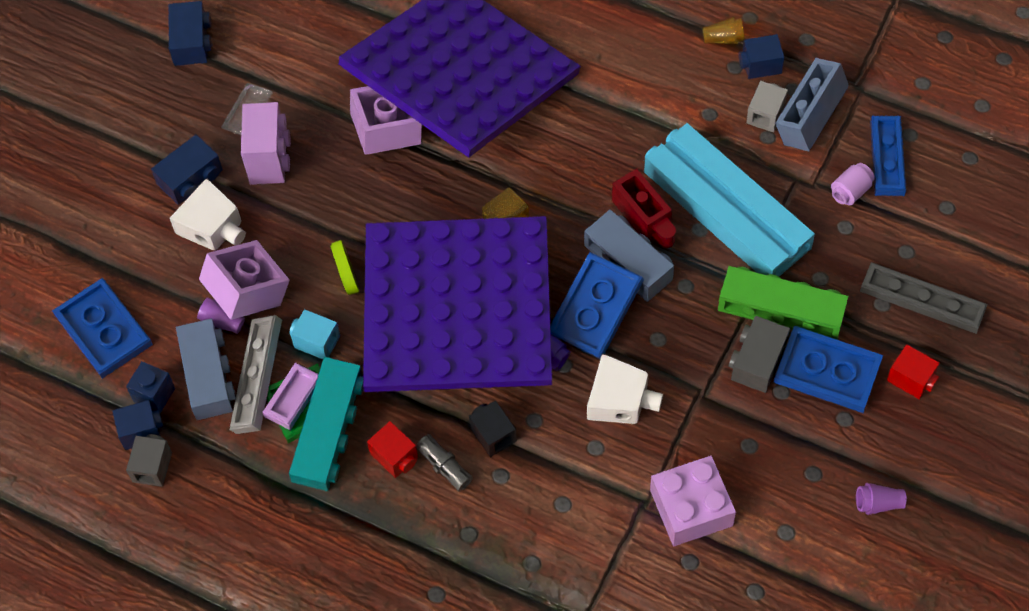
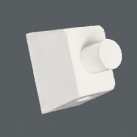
M207 179L169 218L177 235L211 250H217L225 240L235 246L239 245L246 235V232L238 227L241 223V218L237 207Z
M602 354L587 405V419L635 424L638 422L642 408L660 411L663 393L647 390L648 373L646 371Z

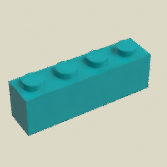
M328 357L323 358L289 471L292 483L324 491L329 490L331 482L336 483L340 470V465L336 464L339 453H345L349 438L345 434L348 423L353 424L357 412V406L353 404L356 394L361 395L364 389L360 365Z

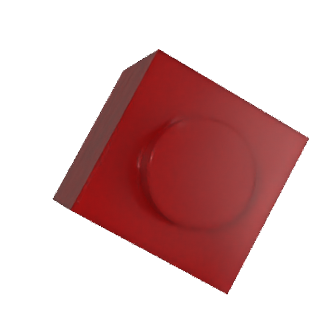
M906 344L892 365L887 381L920 400L925 390L931 393L940 378L936 374L939 362Z
M391 421L367 441L370 454L395 478L402 472L407 473L417 462L418 453L416 445Z

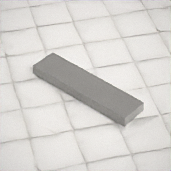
M276 315L252 319L229 429L235 434L261 430L262 412L265 409L282 319Z

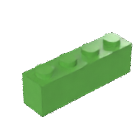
M729 266L719 298L718 311L751 320L758 316L788 327L790 330L797 326L837 340L849 296L832 289L823 290L815 288L805 282L795 283L783 280L773 274L764 275L752 272L746 267L736 268Z

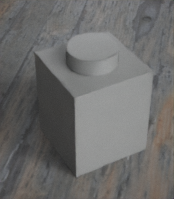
M760 81L748 107L746 124L774 133L775 123L785 108L788 90L774 83L769 84Z

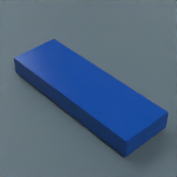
M871 116L875 196H905L906 182L901 116Z

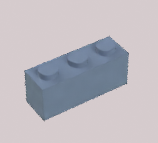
M815 58L775 123L785 146L810 151L849 87L841 63Z
M608 210L584 231V246L593 254L643 277L644 281L637 293L647 302L673 280L674 265L670 257L665 253H659L652 247L650 240L645 235L635 232L623 216H617L613 211Z
M212 318L177 326L176 332L190 405L196 420L233 412L231 400H235L236 395L232 381L227 382L226 373L231 371L227 355H221L220 347L225 346L222 329L215 328Z

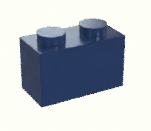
M202 1L168 4L169 52L174 66L208 63V51H212L211 36L207 34V29L212 27L210 12H205Z
M195 134L152 167L151 171L156 184L179 205L184 200H187L205 179L210 182L215 180L223 169L218 154Z

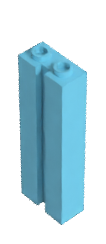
M688 123L679 130L674 129L666 138L665 145L653 146L646 153L644 173L756 273L780 276L812 249L815 233Z

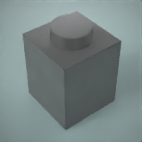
M157 435L135 437L126 468L133 483L163 487L172 456V451L167 441Z

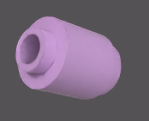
M863 163L851 165L831 184L833 198L840 204L853 205L871 188L872 182L875 179L872 170Z

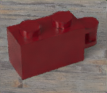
M636 168L613 182L612 202L639 234L645 235L650 241L654 239L660 247L671 248L675 243L676 228L671 223L672 210Z

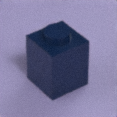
M778 34L744 40L743 51L739 52V63L741 69H746L748 79L782 74L784 54Z
M141 361L126 386L134 403L149 400L153 410L159 409L160 413L176 389L168 372Z
M149 400L112 410L118 438L125 450L133 447L136 436L157 435L161 437L159 428L164 427L159 409L153 410Z

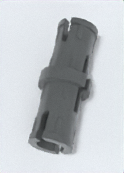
M431 434L425 435L416 444L417 450L433 465V470L437 474L441 473L458 492L464 490L472 482L473 477L455 460V455L442 448Z

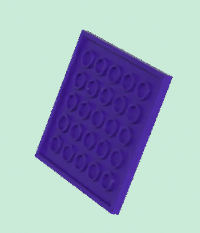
M421 0L340 55L338 64L468 158L577 76L580 70V65L484 0Z
M546 216L366 223L364 392L552 385Z

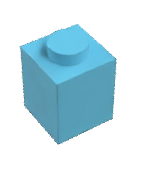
M305 309L300 318H296L290 327L294 348L321 359L324 357L329 358L340 338L337 322Z

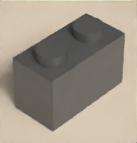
M755 316L751 326L745 325L739 341L743 343L741 350H734L728 367L733 369L731 380L766 393L788 342L790 328Z

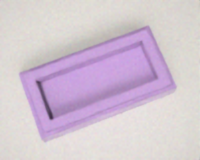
M295 363L262 412L263 416L291 430L312 398L319 374Z

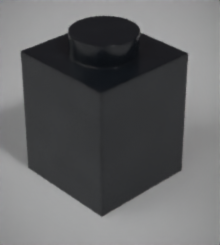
M496 400L488 405L482 404L469 415L470 429L489 457L517 442L516 429Z

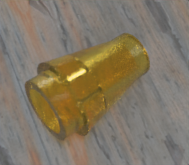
M733 16L703 27L705 44H738V41H744L742 18L735 19Z

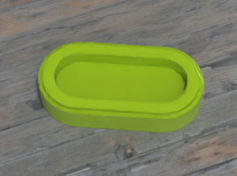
M342 240L331 243V250L347 294L352 295L360 292Z

